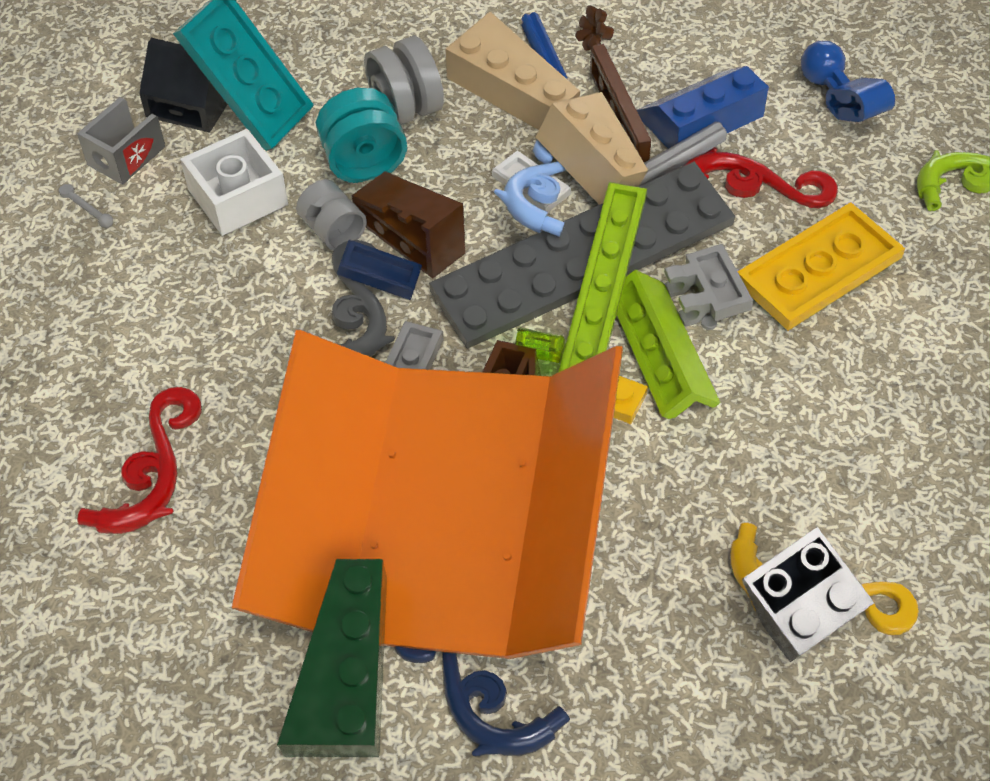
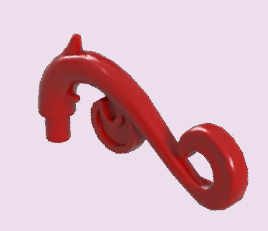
M716 147L689 160L685 164L688 165L695 161L707 179L709 178L707 174L709 172L731 170L726 176L725 188L730 194L741 198L753 197L759 193L762 182L787 198L809 208L827 207L834 202L838 194V186L834 178L825 172L811 170L801 174L795 181V189L765 165L739 154L717 152ZM739 172L742 173L743 175L747 176V177H741V175L739 174ZM806 185H814L820 189L821 193L818 195H805L798 190Z
M171 387L161 391L151 402L149 425L157 453L141 451L132 454L121 468L124 484L129 489L136 491L146 490L152 486L151 476L146 475L147 473H158L157 482L150 494L141 502L130 507L129 503H125L117 509L103 507L100 511L81 508L77 518L79 525L95 527L98 533L122 534L135 531L160 517L173 514V508H167L166 506L170 502L176 487L177 461L160 416L167 406L178 405L184 410L179 416L169 419V426L174 430H178L192 425L202 413V404L196 393L183 387Z

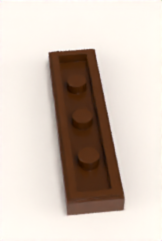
M594 45L590 54V74L599 93H603L643 162L650 160L651 138L605 45Z

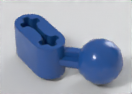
M816 41L806 48L801 56L802 73L806 79L816 85H827L829 90L826 92V105L838 120L861 122L894 108L895 94L891 85L886 80L861 77L850 81L844 74L846 57L841 47L832 41Z

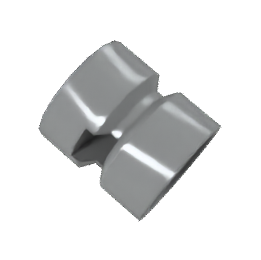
M319 180L309 185L297 201V214L315 231V234L330 250H335L337 246L349 239L358 240L365 230L366 216L332 180Z

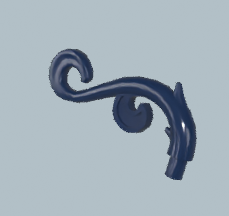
M395 647L397 654L402 659L412 663H427L434 660L436 651ZM442 652L445 698L450 713L461 731L472 742L479 745L472 751L474 757L488 754L522 756L536 752L555 740L554 733L570 721L565 710L557 706L544 718L536 717L528 724L514 721L512 723L514 729H501L486 723L475 714L471 708L470 700L481 696L483 700L479 703L480 713H496L505 705L507 690L503 680L496 674L483 670L475 671L461 681L457 653Z

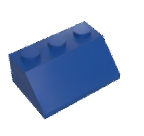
M748 66L719 72L639 108L637 112L642 122L669 149L714 122H720L727 133L764 117L769 86Z

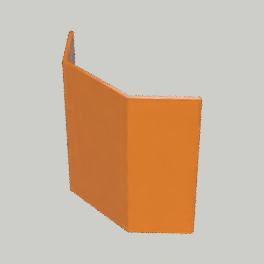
M296 330L232 608L313 632L336 559H383L387 575L384 646L514 659L582 645L623 347L615 346L552 376L397 368L308 332Z

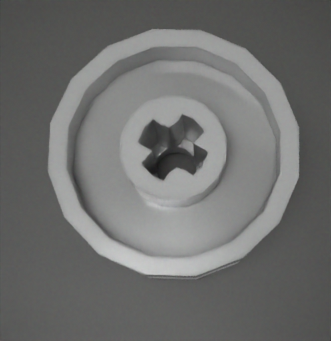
M413 35L395 42L393 51L387 46H383L365 53L364 67L368 86L384 93L393 104L400 125L413 121L415 112L420 116H426L442 109L444 92L441 78L430 51L419 37Z

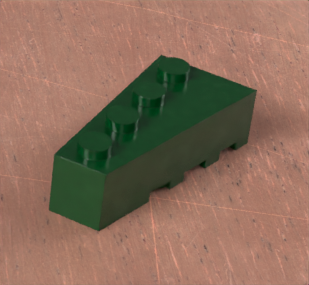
M336 559L277 743L284 757H379L387 575L383 559Z

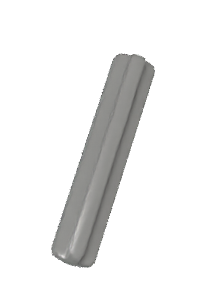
M714 122L644 162L648 172L640 186L680 168L689 160L723 143L727 139L726 129L720 122Z

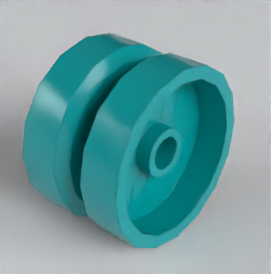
M359 87L342 91L329 99L319 110L315 122L317 134L325 150L329 167L339 179L349 183L372 180L384 171L392 173L403 162L408 150L407 139L402 126L398 122L393 104L384 93L373 88Z

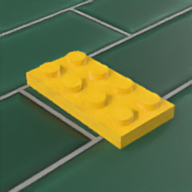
M850 202L737 272L750 296L789 331L903 257L905 247Z

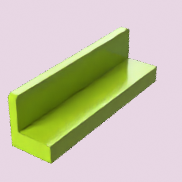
M635 269L625 279L617 317L661 416L667 419L676 418L696 401L712 408L716 407L721 402L665 284Z

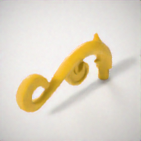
M746 522L740 524L738 537L731 544L730 558L734 577L748 595L742 579L763 565V563L756 557L758 546L754 542L757 527L752 523ZM895 582L861 584L869 596L882 594L894 599L898 604V611L892 615L884 614L878 610L875 602L865 610L867 619L879 632L887 635H901L913 627L919 613L918 604L906 587Z

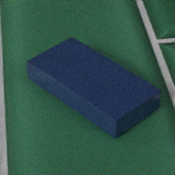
M349 239L337 275L411 300L422 265Z

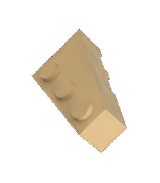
M602 92L552 103L535 137L599 205L604 203L609 182L639 187L648 172L646 165Z

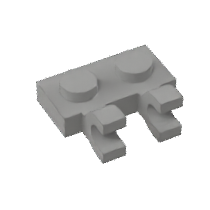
M723 244L686 254L685 265H674L664 268V273L669 281L664 284L670 297L686 293L691 285L696 284L700 291L697 294L690 293L679 296V303L683 309L679 311V316L685 327L697 324L707 313H711L714 321H718L752 310L753 299Z

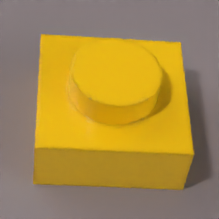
M619 376L613 418L632 424L647 395L648 386Z

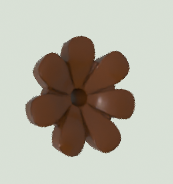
M591 5L586 8V16L582 15L579 20V26L583 30H578L575 33L576 39L583 41L582 46L585 51L591 50L594 45L601 44V39L611 40L614 34V29L604 24L607 18L606 11Z

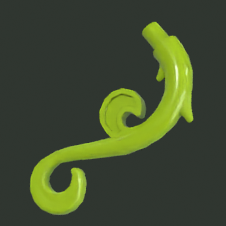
M935 150L930 160L921 168L917 177L918 195L921 199H924L927 209L929 211H936L941 208L942 203L939 197L941 193L940 185L946 182V178L940 177L952 170L965 169L961 182L963 187L970 192L978 194L990 192V156L971 152H950L940 155L939 150Z

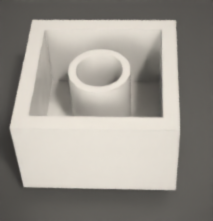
M248 129L180 158L189 192L222 236L288 205L283 173Z

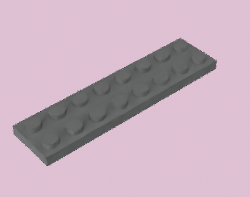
M695 161L639 186L640 188L647 189V195L627 275L635 269L639 270L734 224L735 215ZM603 203L563 221L565 225L560 237L541 231V233L534 234L429 282L431 294L467 349L578 298Z

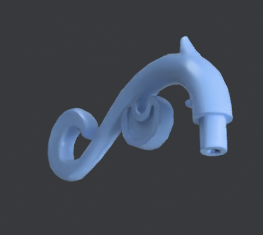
M536 140L533 153L543 164L518 171L508 180L504 191L495 189L494 193L503 201L509 213L520 224L538 233H541L543 230L560 237L565 222L549 217L547 211L532 205L523 196V189L529 187L528 195L534 201L543 204H552L557 201L561 188L559 183L550 176L566 170L558 161L552 162L553 156Z

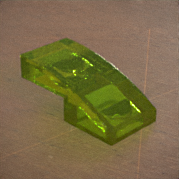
M520 327L517 330L515 345L536 349L539 360L560 363L566 343L563 335Z

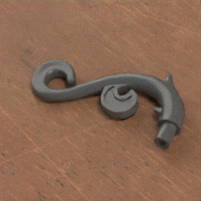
M353 240L358 243L375 248L372 244L362 240ZM348 241L337 246L332 253V265L336 274ZM338 275L354 295H344L333 304L332 320L335 325L342 329L360 327L364 319L363 314L357 312L364 313L368 318L367 330L360 338L354 341L348 339L344 344L338 345L371 357L380 348L395 340L394 336H385L387 319L383 306L376 295L364 284Z

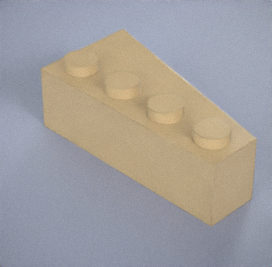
M492 12L487 13L445 48L447 79L538 130L552 103L580 97V90Z

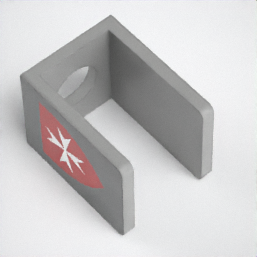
M119 97L77 133L87 165L122 185L166 147L158 116L151 114L134 128L127 101L122 97ZM103 157L107 161L108 165L104 164L101 161Z

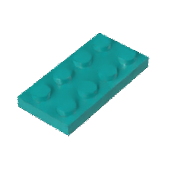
M236 0L207 1L173 33L264 150L273 149L314 106Z

